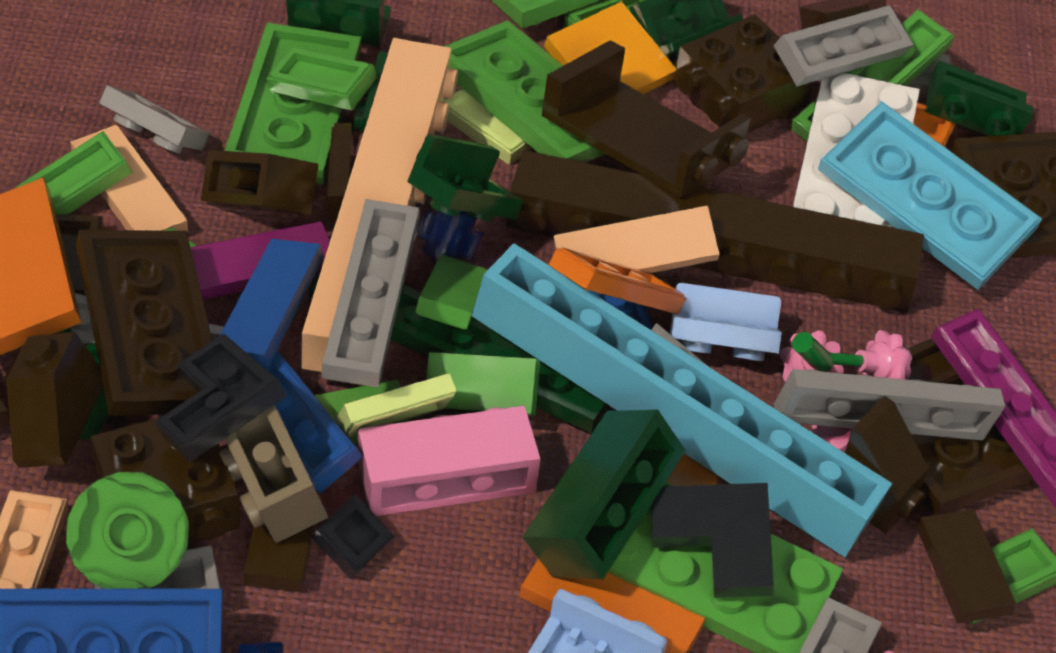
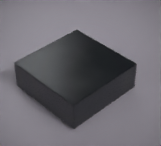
M355 494L310 537L351 579L395 536Z

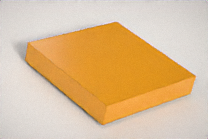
M619 2L547 36L544 44L549 54L564 66L607 41H614L626 48L620 81L642 94L673 80L675 77V66L664 55L623 2Z

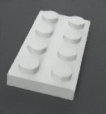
M841 73L821 79L793 207L893 228L890 223L819 171L818 166L821 159L881 101L913 124L920 89L848 73Z

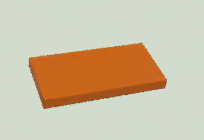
M44 178L0 194V355L22 347L28 336L55 334L82 323L51 191Z

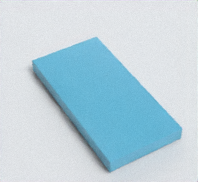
M882 101L821 159L818 166L819 171L895 228L924 234L922 248L977 290L1038 228L1042 218Z

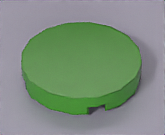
M118 472L95 481L78 496L67 519L66 544L74 566L90 583L103 589H149L159 585L178 568L188 546L189 521L180 500L164 482L144 473Z

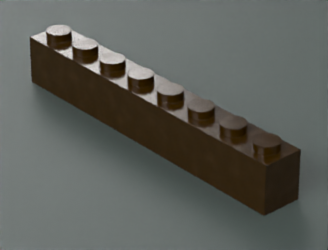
M526 150L522 151L510 192L523 199L524 202L516 219L507 218L506 227L529 233L554 237L557 234L708 206L719 250V258L716 261L690 265L691 267L906 313L908 312L918 281L924 234L702 187H697L680 198L641 174Z

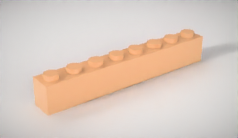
M397 38L392 40L302 331V369L322 372V362L365 199L415 207L416 203L425 204L427 194L408 183L407 180L425 137L429 134L435 135V132L444 133L446 128L449 103H445L444 100L445 98H454L458 80V70L450 68L451 48Z

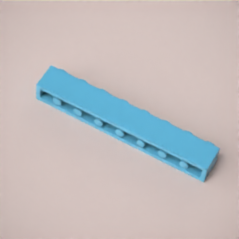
M513 243L483 275L472 317L617 411L659 410L685 448V455L730 484L768 483L769 509L843 557L847 556L891 487L892 483L600 297L584 289Z

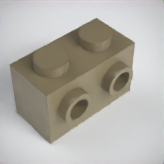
M275 405L225 438L228 447L222 449L219 454L224 464L227 465L233 482L242 478L245 481L249 492L239 497L254 528L265 524L274 542L277 543L329 518Z

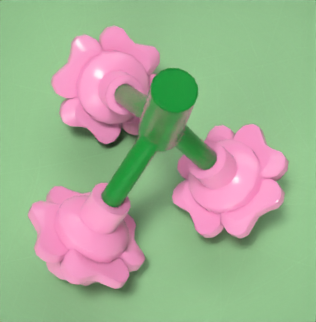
M819 330L812 334L808 332L793 334L790 338L791 347L783 348L780 351V358L784 364L782 378L785 382L792 369L843 374L844 369L842 365L854 366L856 371L873 377L907 380L911 374L910 363L912 355L908 349L903 347L902 336L895 333L890 335L885 330H879L875 335V341H868L866 350H858L855 354L840 353V344L836 341L826 343L825 333ZM811 425L812 433L845 453L852 431L851 428Z

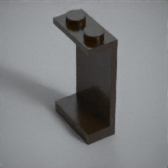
M612 40L547 74L542 117L680 198L697 187L708 184L713 177L730 166L739 164L748 150L749 142L746 137L751 118L742 113L711 133L621 82L626 48Z

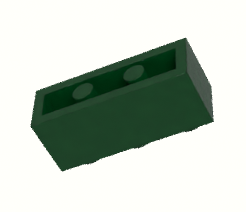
M659 410L607 411L522 536L552 577L603 580L686 451Z

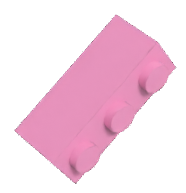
M525 406L496 407L482 412L453 416L438 415L430 419L395 424L381 423L373 427L358 429V450L362 453L363 457L357 464L367 507L375 516L536 493L541 458Z

